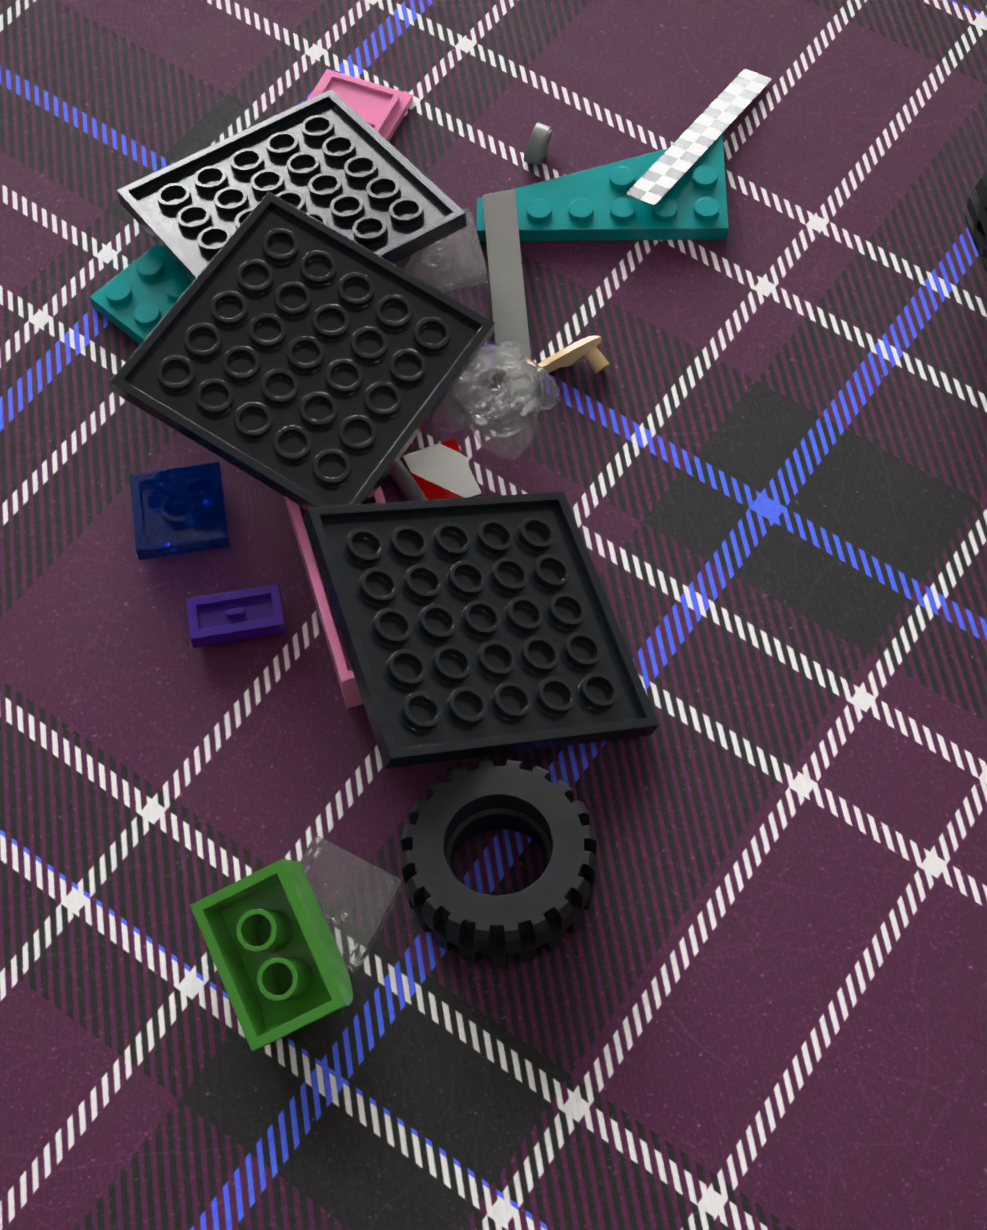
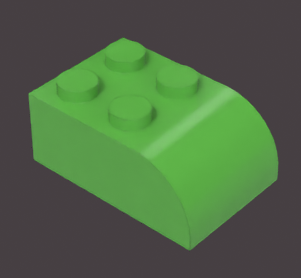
M280 859L190 905L251 1051L259 1050L352 1003L353 990L347 967L300 861Z

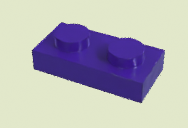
M279 584L186 599L190 639L193 648L287 633Z

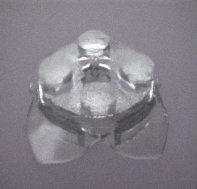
M505 341L501 344L483 345L430 417V423L446 432H459L464 428H470L473 430L479 444L493 454L514 461L533 439L536 432L538 411L550 410L557 404L560 397V388L544 368L531 361L530 357L523 353L522 347L517 342Z

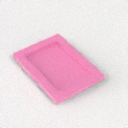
M328 69L308 98L309 100L330 89L333 90L388 142L413 102L412 94Z

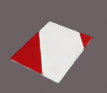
M455 438L403 456L414 480L428 500L468 498L482 493Z

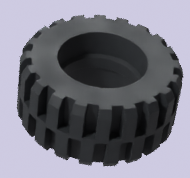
M493 759L478 761V769L467 772L465 766L450 771L449 782L444 784L441 780H436L426 789L427 803L423 800H417L409 812L411 824L403 828L401 837L403 853L400 855L410 908L415 909L417 922L425 932L434 931L435 942L446 951H450L456 945L460 947L461 958L474 963L478 961L479 955L490 956L491 965H506L507 956L519 955L521 963L536 959L537 948L544 946L546 951L551 952L562 944V933L564 931L572 934L582 923V911L589 909L594 896L597 840L594 827L589 825V812L584 803L578 800L573 802V789L563 780H558L555 785L550 782V772L538 766H535L533 771L529 772L523 770L522 761L507 760L506 766H493ZM505 829L522 833L538 843L547 854L548 864L542 876L531 886L517 893L495 896L476 892L462 884L452 872V858L457 850L475 835L489 830Z

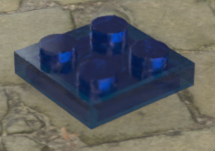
M220 462L129 475L135 546L139 560L230 547Z

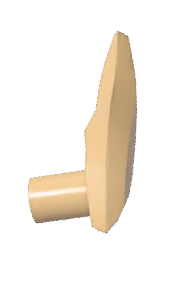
M601 336L583 338L541 361L532 368L533 378L552 372L560 367L571 366L582 358L585 359L595 374L600 373L610 364L597 348L601 343Z

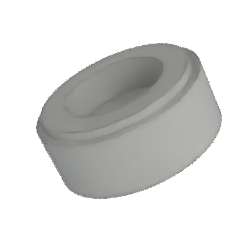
M540 122L536 123L525 150L524 162L535 166L541 165L552 138V127Z

